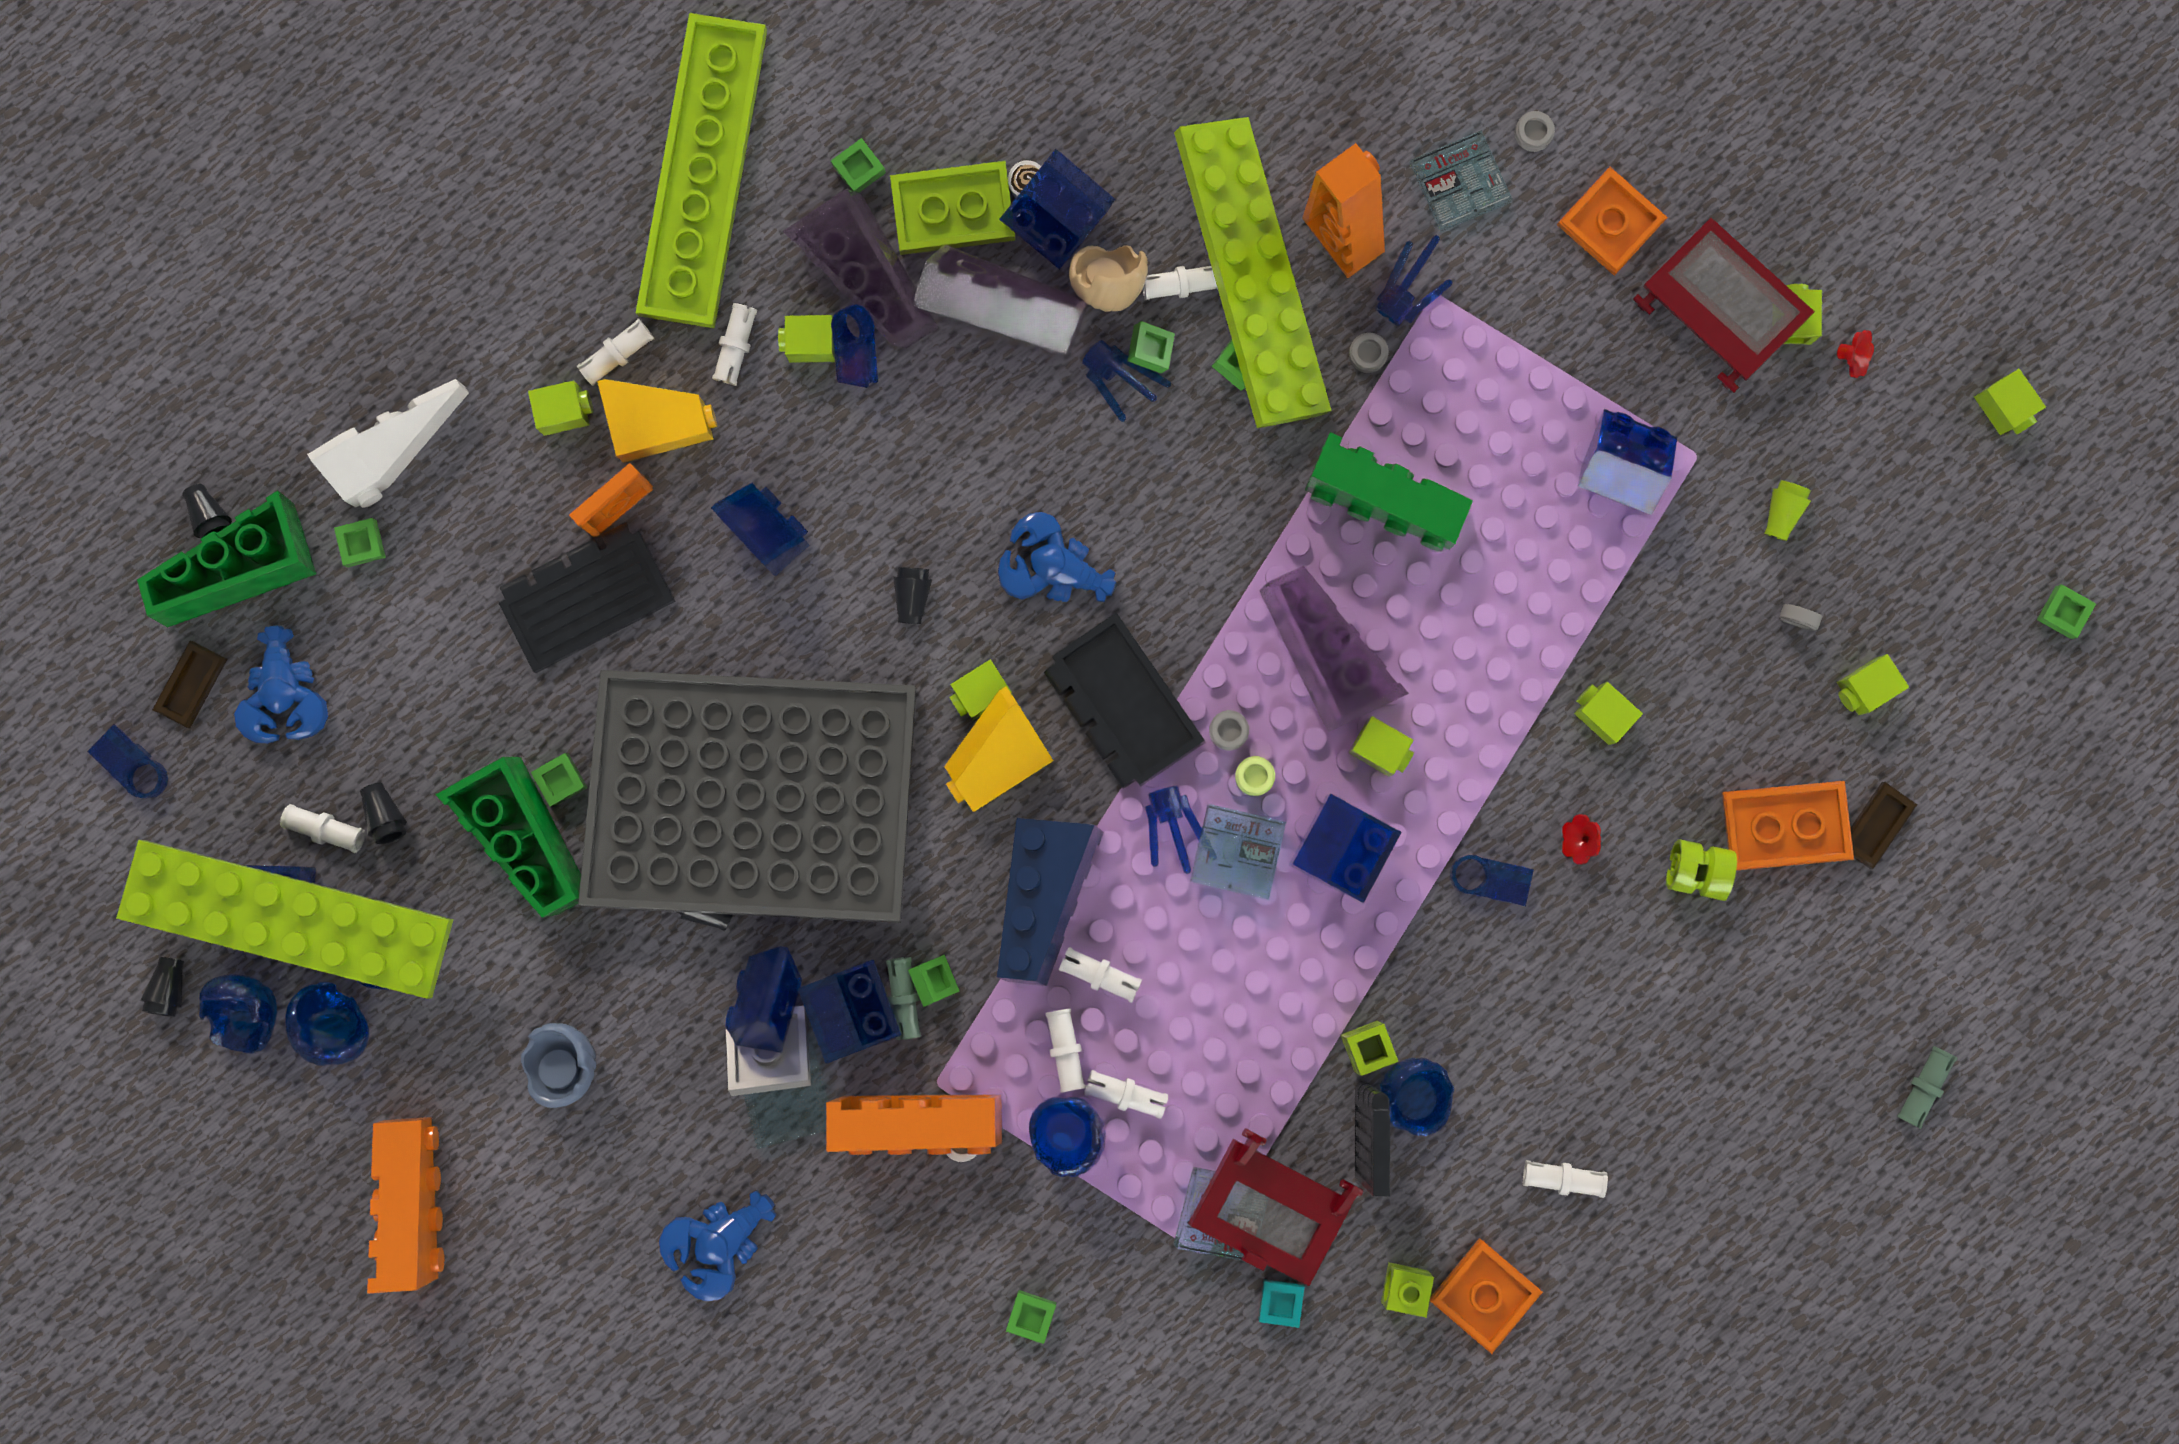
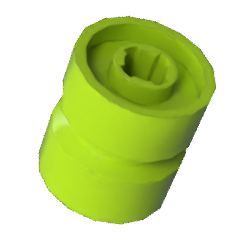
M1678 839L1671 850L1670 860L1672 862L1666 875L1667 889L1692 894L1698 889L1702 897L1725 901L1729 897L1735 880L1737 869V855L1735 851L1714 846L1704 851L1700 843Z

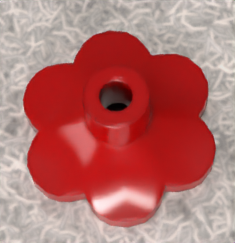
M1869 330L1856 332L1852 345L1840 344L1837 349V358L1847 360L1849 375L1852 378L1865 376L1867 373L1869 362L1874 353V345L1871 343L1872 333Z
M1578 814L1574 816L1572 822H1566L1563 825L1562 837L1564 840L1562 842V852L1565 856L1572 857L1574 863L1583 865L1589 861L1590 857H1595L1599 854L1601 849V829L1598 823L1590 822L1587 815Z

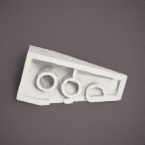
M454 379L411 400L408 404L409 410L403 413L400 411L389 413L387 411L376 417L377 422L374 427L359 434L355 428H351L307 455L345 502L354 507L359 505L362 508L371 506L382 498L381 492L390 487L469 392L464 385Z

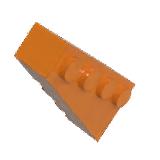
M1357 143L1316 171L1302 217L1347 278L1385 252L1380 167L1374 156L1367 150L1363 152Z
M1001 1094L842 1096L826 1102L827 1152L848 1151L850 1155L872 1154V1151L888 1150L890 1155L912 1154L913 1149H927V1154L943 1155L951 1154V1148H967V1154L980 1155L990 1154L991 1147H996L1002 1143Z
M432 1117L383 1120L373 1123L371 1177L374 1181L379 1180V1188L373 1191L372 1199H370V1215L373 1216L376 1222L378 1221V1229L374 1234V1239L369 1241L368 1258H375L376 1278H368L367 1294L416 1291L438 1279V1272H442L444 1269V1251L442 1247L437 1248L436 1232L442 1229L443 1215L441 1208L435 1207V1191L440 1189L441 1172L439 1167L434 1166L433 1150H437L439 1146V1131L437 1126H432Z

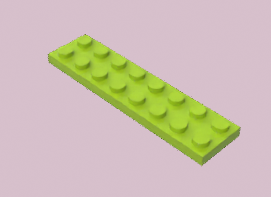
M689 13L636 307V314L639 317L715 328L767 36V28L764 24Z
M1249 117L1180 126L1174 132L1256 427H1268L1328 414L1332 410Z
M138 840L116 919L426 999L433 997L454 920L146 840Z

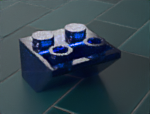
M1055 149L999 220L1060 270L1108 212L1116 199Z
M1604 409L1583 460L1577 486L1652 515L1672 478L1678 437L1671 435L1661 427H1650L1637 422L1625 413H1614Z
M1328 794L1325 796L1289 866L1336 891L1364 903L1402 832L1335 795Z
M874 959L798 988L825 1064L902 1035Z

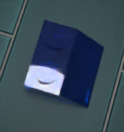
M750 483L718 501L711 509L776 577L809 546L808 542L803 538L808 531L793 515L786 520L777 510L782 503L767 487L759 491L753 483Z
M779 946L749 956L746 969H742L739 972L736 983L738 997L735 1007L731 1006L728 1009L725 1022L726 1029L735 1045L782 1053L802 983L801 975L788 947Z

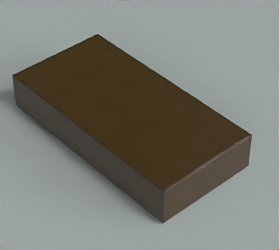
M190 640L152 710L186 728H191L228 659Z
M1881 782L1850 827L1854 858L1869 869H1874L1918 804L1888 783Z

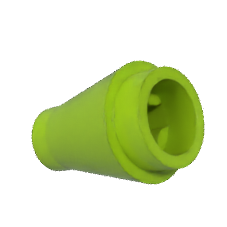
M1780 480L1778 488H1773L1768 523L1764 534L1787 541L1791 531L1811 502L1808 499L1811 490Z

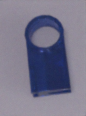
M858 304L849 305L836 312L831 322L837 382L868 388L869 383L878 382L875 326L872 316L863 306ZM847 315H850L858 324L859 337L850 332L846 322Z
M115 724L87 751L134 797L154 798L163 793L167 786L168 775L164 766L150 759L152 756L140 744L134 743ZM150 764L157 771L158 781L155 788L149 793H141L134 786V773L137 768Z
M1465 855L1458 858L1452 864L1450 880L1452 885L1464 894H1474L1480 897L1526 906L1534 869L1481 858L1477 855ZM1473 859L1482 865L1485 878L1477 888L1467 890L1458 883L1456 870L1463 861Z

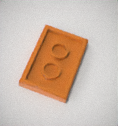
M1845 781L1722 792L1728 850L1735 851L1737 855L1736 870L1854 860Z

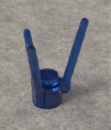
M1438 235L1433 236L1402 283L1395 286L1413 247L1412 241L1406 242L1385 288L1376 299L1379 303L1376 305L1375 310L1383 317L1389 318L1388 320L1396 326H1400L1403 320L1411 324L1419 312L1452 286V280L1447 279L1414 306L1411 304L1415 297L1407 290L1439 243L1440 237Z
M1103 340L1097 342L1082 361L1089 369L1086 377L1095 384L1121 422L1126 420V416L1103 382V377L1110 381L1116 375H1119L1151 402H1155L1157 396L1123 368V363L1166 388L1171 386V382L1157 372L1128 362V355L1124 354L1116 345L1110 347Z
M1178 786L1163 788L1148 794L1150 805L1145 806L1148 817L1151 865L1153 867L1159 864L1157 818H1159L1160 824L1169 823L1184 873L1189 874L1191 872L1188 855L1177 820L1183 818L1182 811L1206 854L1210 851L1209 859L1210 857H1212V860L1216 859V854L1211 849L1208 838L1203 836L1205 833L1190 808L1187 795L1181 796Z

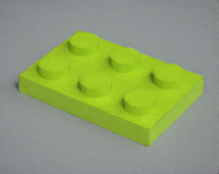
M1006 161L890 175L900 255L1016 240Z

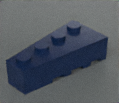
M1024 818L1016 819L997 978L1013 983L1047 986L1065 938L1063 935L1070 917H1073L1084 879H1087L1092 866L1091 860L1104 833L1096 825Z

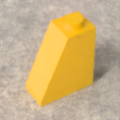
M608 379L597 381L615 454L623 463L713 440L711 428L717 427L715 413L712 405H705L699 395Z
M1006 686L998 691L944 766L952 779L946 785L958 804L965 800L973 812L1054 761Z

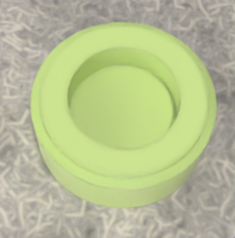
M1251 756L1244 759L1238 765L1235 772V782L1238 788L1246 795L1260 796L1272 788L1275 782V770L1267 759L1260 756Z

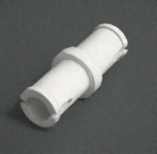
M1179 266L1172 272L1147 275L1142 291L1144 299L1150 300L1152 298L1172 295L1185 298L1192 292L1218 288L1211 266L1185 269L1184 266Z
M733 303L726 334L721 336L719 340V345L722 348L712 379L716 381L722 380L724 381L723 383L737 386V378L744 353H749L751 347L748 344V339L757 310L751 307L747 309L746 305Z
M638 318L635 323L614 339L608 337L603 341L604 346L584 362L579 363L577 368L585 379L594 386L598 380L618 365L623 367L629 363L627 358L649 341L654 340V337Z
M289 804L284 809L280 819V826L284 829H290L307 835L315 843L323 845L327 842L348 849L353 853H357L365 840L366 834L362 828H356L336 821L331 814L323 812L319 815Z
M1071 947L1067 949L1065 959L1063 958L1059 971H1064L1091 983L1090 988L1098 991L1099 988H1102L1128 1000V1002H1133L1142 979L1135 978L1111 967V962L1105 959L1100 962L1073 950Z
M1071 1008L1046 1013L1053 1049L1049 1050L1051 1057H1055L1061 1087L1060 1092L1086 1088L1078 1054L1082 1049L1081 1044H1076Z
M1091 1070L1087 1082L1091 1083L1086 1085L1084 1095H1090L1118 1104L1117 1108L1123 1111L1130 1108L1155 1116L1158 1119L1162 1118L1165 1107L1162 1106L1167 1104L1168 1094L1135 1085V1080L1129 1078L1122 1081Z
M1525 1161L1523 1186L1558 1190L1559 1194L1567 1196L1569 1192L1595 1195L1604 1198L1606 1195L1607 1172L1575 1169L1569 1163L1555 1166Z

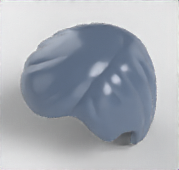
M548 1023L534 1029L528 1035L529 1043L521 1054L522 1067L528 1078V1092L534 1101L544 1107L559 1108L568 1106L579 1100L591 1086L595 1076L594 1071L597 1067L595 1049L582 1032L567 1024Z

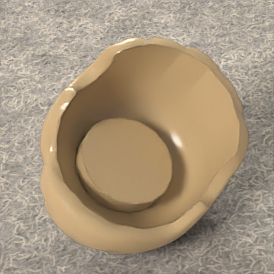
M1127 245L1113 251H1106L1098 246H1086L1079 250L1071 260L1069 269L1071 286L1078 297L1086 304L1092 305L1095 309H1100L1104 312L1124 310L1136 300L1144 287L1148 273L1147 256L1143 251H1140L1138 256L1132 247Z

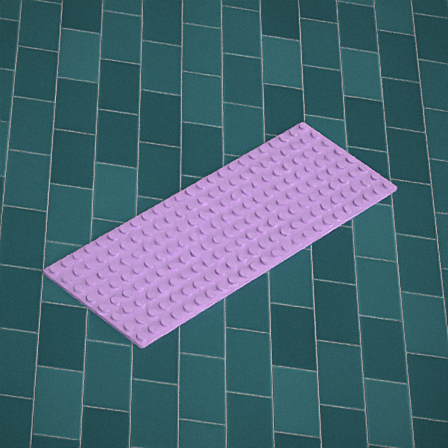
M1433 295L1429 299L1345 432L1340 446L1346 449H1357V447L1361 446L1373 452V456L1378 460L1377 463L1382 466L1386 463H1396L1409 469L1414 474L1413 480L1418 483L1422 479H1430L1472 499V505L1456 544L1450 550L1443 548L1442 552L1435 551L1423 546L1420 543L1421 538L1409 533L1405 537L1395 535L1383 528L1385 523L1370 518L1368 522L1356 519L1347 513L1348 508L1333 503L1332 507L1325 506L1310 498L1312 493L1308 492L1177 699L1206 743L1140 787L1137 781L1124 789L1121 787L1097 825L1104 833L1091 860L1092 866L1087 879H1084L1077 898L1076 909L1063 935L1065 938L1047 986L1013 983L1000 979L937 1079L938 1086L950 1095L1001 1094L1003 1129L1190 1248L1207 1251L1212 1244L1211 1241H1208L1209 1235L1207 1240L1204 1241L1202 1236L1204 1234L1205 1237V1233L1194 1228L1185 1227L1190 1226L1187 1221L1189 1222L1190 1219L1188 1218H1191L1190 1216L1193 1214L1189 1213H1194L1195 1209L1192 1208L1197 1207L1202 1194H1204L1202 1191H1205L1207 1188L1204 1186H1208L1210 1182L1207 1181H1211V1178L1198 1175L1213 1177L1232 1139L1234 1138L1245 1144L1248 1139L1242 1136L1245 1128L1267 1139L1264 1146L1260 1145L1257 1151L1267 1155L1697 460L1696 453L1441 295ZM1226 710L1239 712L1245 717L1249 725V735L1246 742L1238 749L1231 751L1222 750L1215 746L1209 736L1211 721L1218 713ZM1371 716L1414 740L1409 750L1414 752V755L1403 773L1396 770L1394 775L1388 777L1348 753L1365 722ZM1251 756H1260L1267 759L1275 770V782L1272 788L1260 796L1246 795L1238 788L1235 782V772L1238 765L1244 759ZM1209 806L1215 807V808H1219V809H1223V810H1228V811L1236 812V813H1240V814H1245V815H1249V816H1253V817H1257V818H1262V819H1266V820H1270V821H1274V822H1279V823H1281V825L1275 824V823H1271V822L1262 821V820H1258V819H1254V818H1249V817H1245V816H1241V815H1237V814H1232V813H1228V812H1224V811H1220V810L1211 809V808H1209ZM1219 817L1221 822L1216 824L1214 819ZM1226 822H1229L1231 824L1229 827L1230 830L1224 828ZM1250 822H1254L1256 825L1257 823L1260 824L1257 836L1254 835L1256 830L1255 824H1253L1251 834L1247 833L1249 832ZM1233 823L1238 826L1241 824L1239 831L1236 832L1231 829ZM1243 826L1246 827L1245 833H1242L1244 832V829L1242 828ZM1204 827H1208V828H1212V829H1216V830H1221V831H1225V832H1229V833H1234V834H1238V835H1242V836H1246V837H1251V838H1255V839H1259V840H1263V841H1268V842L1276 843V845H1275V844H1271V843H1267V842H1262V841H1258V840H1254V839H1249V838L1237 836V835H1232V834H1228V833H1224V832H1220V831H1215V830L1207 829V828H1204ZM1269 828L1271 833L1266 835L1264 831ZM1204 831L1216 833L1217 835L1204 833ZM1242 840L1275 847L1272 863L1267 864L1238 857ZM1210 851V852H1209V856H1208V861H1207V864H1206L1205 861H1206V857H1207V852ZM1199 852H1201L1200 861L1198 862ZM1237 860L1243 861V862H1247V863H1251V864H1256V865H1258V867H1257V866H1253V865H1249V864L1240 863V862H1237ZM1218 864L1231 866V868L1218 866ZM1193 877L1199 878V879H1203V880H1207V881H1212V882L1220 883V884H1224V885H1219V884H1215V883H1211V882H1207V881H1202V880L1194 879ZM1234 887H1238V888H1242V889H1246V890H1251V891H1255V892H1259V893H1263V894H1258V893H1254V892H1250V891H1245V890L1237 889V888H1234ZM1071 947L1073 950L1100 962L1105 959L1111 962V967L1135 978L1142 979L1133 1002H1128V1000L1102 988H1099L1098 991L1090 988L1091 983L1064 971H1059L1061 962L1066 957L1067 949ZM1071 1008L1076 1044H1081L1082 1049L1078 1054L1085 1086L1091 1083L1087 1082L1091 1070L1125 1081L1126 1078L1135 1080V1085L1168 1094L1167 1104L1162 1106L1165 1107L1162 1118L1158 1119L1155 1116L1127 1108L1126 1111L1117 1108L1118 1104L1090 1095H1084L1085 1088L1061 1093L1055 1057H1051L1049 1050L1053 1049L1046 1013ZM1238 1181L1235 1182L1227 1201H1225L1223 1205L1225 1207L1221 1209L1224 1212H1220L1221 1214L1217 1216L1225 1221L1228 1213L1232 1211L1229 1208H1234L1232 1205H1236L1238 1202L1234 1200H1239L1237 1198L1241 1197L1237 1195H1242L1240 1193H1243L1245 1190L1242 1188L1247 1187L1238 1184L1240 1183ZM1196 1192L1195 1200H1194V1202H1192V1201H1193V1197H1194V1193ZM1195 1234L1197 1239L1192 1242L1190 1237Z

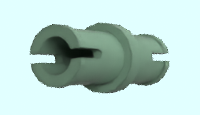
M911 957L886 960L891 988L888 1004L893 1005L896 1040L921 1037L916 1001L920 999L918 993L914 991V983L908 971L912 968Z
M1933 1046L1919 1077H1913L1911 1084L1914 1086L1897 1117L1922 1129L1937 1097L1941 1099L1944 1093L1941 1088L1958 1058Z

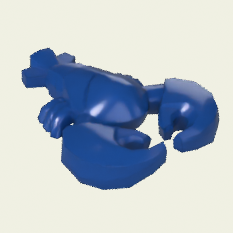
M1044 512L1029 513L1017 522L1011 532L1010 542L1015 544L1018 538L1028 531L1031 535L1028 539L1022 540L1021 546H1033L1046 539L1048 545L1036 549L1031 554V563L1036 572L1032 577L1024 559L1017 554L1015 558L1017 569L1014 570L1010 567L1011 551L1006 550L1000 558L998 576L1000 585L1008 595L1023 600L1035 596L1050 584L1053 587L1046 597L1048 599L1053 598L1056 601L1067 602L1070 599L1072 588L1095 591L1098 602H1105L1107 596H1112L1117 584L1114 580L1116 573L1109 569L1103 574H1099L1088 563L1083 562L1089 552V548L1080 541H1076L1075 538H1070L1069 547L1066 549L1062 537V528L1054 516Z
M282 626L265 627V632L258 633L257 640L267 644L262 667L251 668L248 678V689L251 691L258 687V691L247 700L239 703L234 713L236 727L245 738L255 743L269 744L279 741L280 735L263 732V725H267L270 729L278 728V726L260 708L265 706L271 712L280 714L290 708L296 701L300 704L288 717L286 727H293L297 721H301L302 724L297 730L286 733L287 739L294 740L313 737L325 727L328 718L326 701L318 693L299 685V681L313 683L314 678L312 677V670L308 662L293 663L286 643L294 637L292 630L284 629Z
M758 1190L750 1193L751 1205L744 1206L730 1215L723 1202H718L716 1205L704 1209L702 1214L711 1222L709 1224L690 1217H676L664 1227L659 1239L660 1253L665 1264L673 1272L679 1269L674 1251L677 1249L680 1251V1261L685 1264L690 1254L691 1237L697 1239L695 1244L696 1260L704 1264H717V1270L698 1268L690 1271L693 1277H700L703 1282L701 1284L693 1282L686 1275L680 1280L685 1290L695 1298L704 1301L720 1300L733 1290L736 1279L733 1256L736 1254L740 1262L746 1264L747 1260L758 1249L757 1245L747 1237L758 1225L761 1218L772 1222L777 1215L773 1210L775 1204L767 1194L761 1195Z

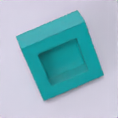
M1263 1279L1258 1316L1259 1322L1299 1328L1304 1285Z

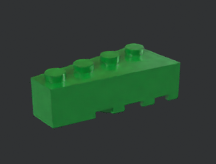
M1331 432L1329 433L1305 487V491L1312 493L1310 497L1312 500L1330 507L1333 506V503L1348 508L1347 513L1350 516L1368 522L1370 518L1385 523L1383 527L1385 530L1395 535L1405 537L1407 533L1421 538L1420 543L1423 546L1435 551L1442 552L1443 548L1450 550L1456 544L1472 505V499L1430 479H1422L1418 483L1413 480L1414 474L1409 469L1396 463H1386L1382 466L1377 463L1378 460L1373 456V452L1361 446L1357 447V449H1346L1340 446L1342 437Z
M277 490L266 497L267 502L252 511L247 509L235 517L236 521L218 533L213 531L201 538L202 543L186 553L181 551L137 579L147 616L168 628L316 575L294 503Z
M501 757L435 794L444 805H448L457 815L459 823L465 830L471 832L483 845L485 853L491 860L497 862L509 875L508 879L541 917L559 915L579 903L581 873L521 757Z

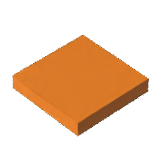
M1609 167L1558 222L1557 226L1615 276L1668 217L1614 169Z
M629 463L570 513L569 516L591 536L598 537L653 490V486L643 474Z
M1479 1238L1430 1297V1302L1492 1354L1543 1292Z

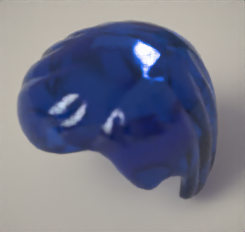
M238 974L222 975L208 981L199 994V1016L201 1020L207 1017L210 1021L211 1031L209 1038L211 1042L217 1046L248 1054L265 1049L272 1037L277 1019V1002L272 990L253 977Z
M332 982L310 984L300 989L292 997L286 1009L285 1025L287 1038L293 1050L309 1063L317 1066L344 1064L358 1058L368 1044L369 1026L357 1002L352 996L349 998L340 993Z
M1413 1057L1395 1063L1385 1073L1384 1079L1380 1083V1091L1389 1098L1391 1126L1396 1129L1406 1130L1416 1136H1427L1436 1133L1447 1123L1452 1109L1454 1085H1452L1445 1068L1428 1058Z
M1052 1097L1044 1100L1035 1108L1029 1120L1031 1144L1036 1159L1046 1166L1052 1174L1059 1177H1077L1090 1171L1099 1162L1106 1146L1107 1134L1102 1118H1100L1097 1110L1090 1103L1078 1097Z

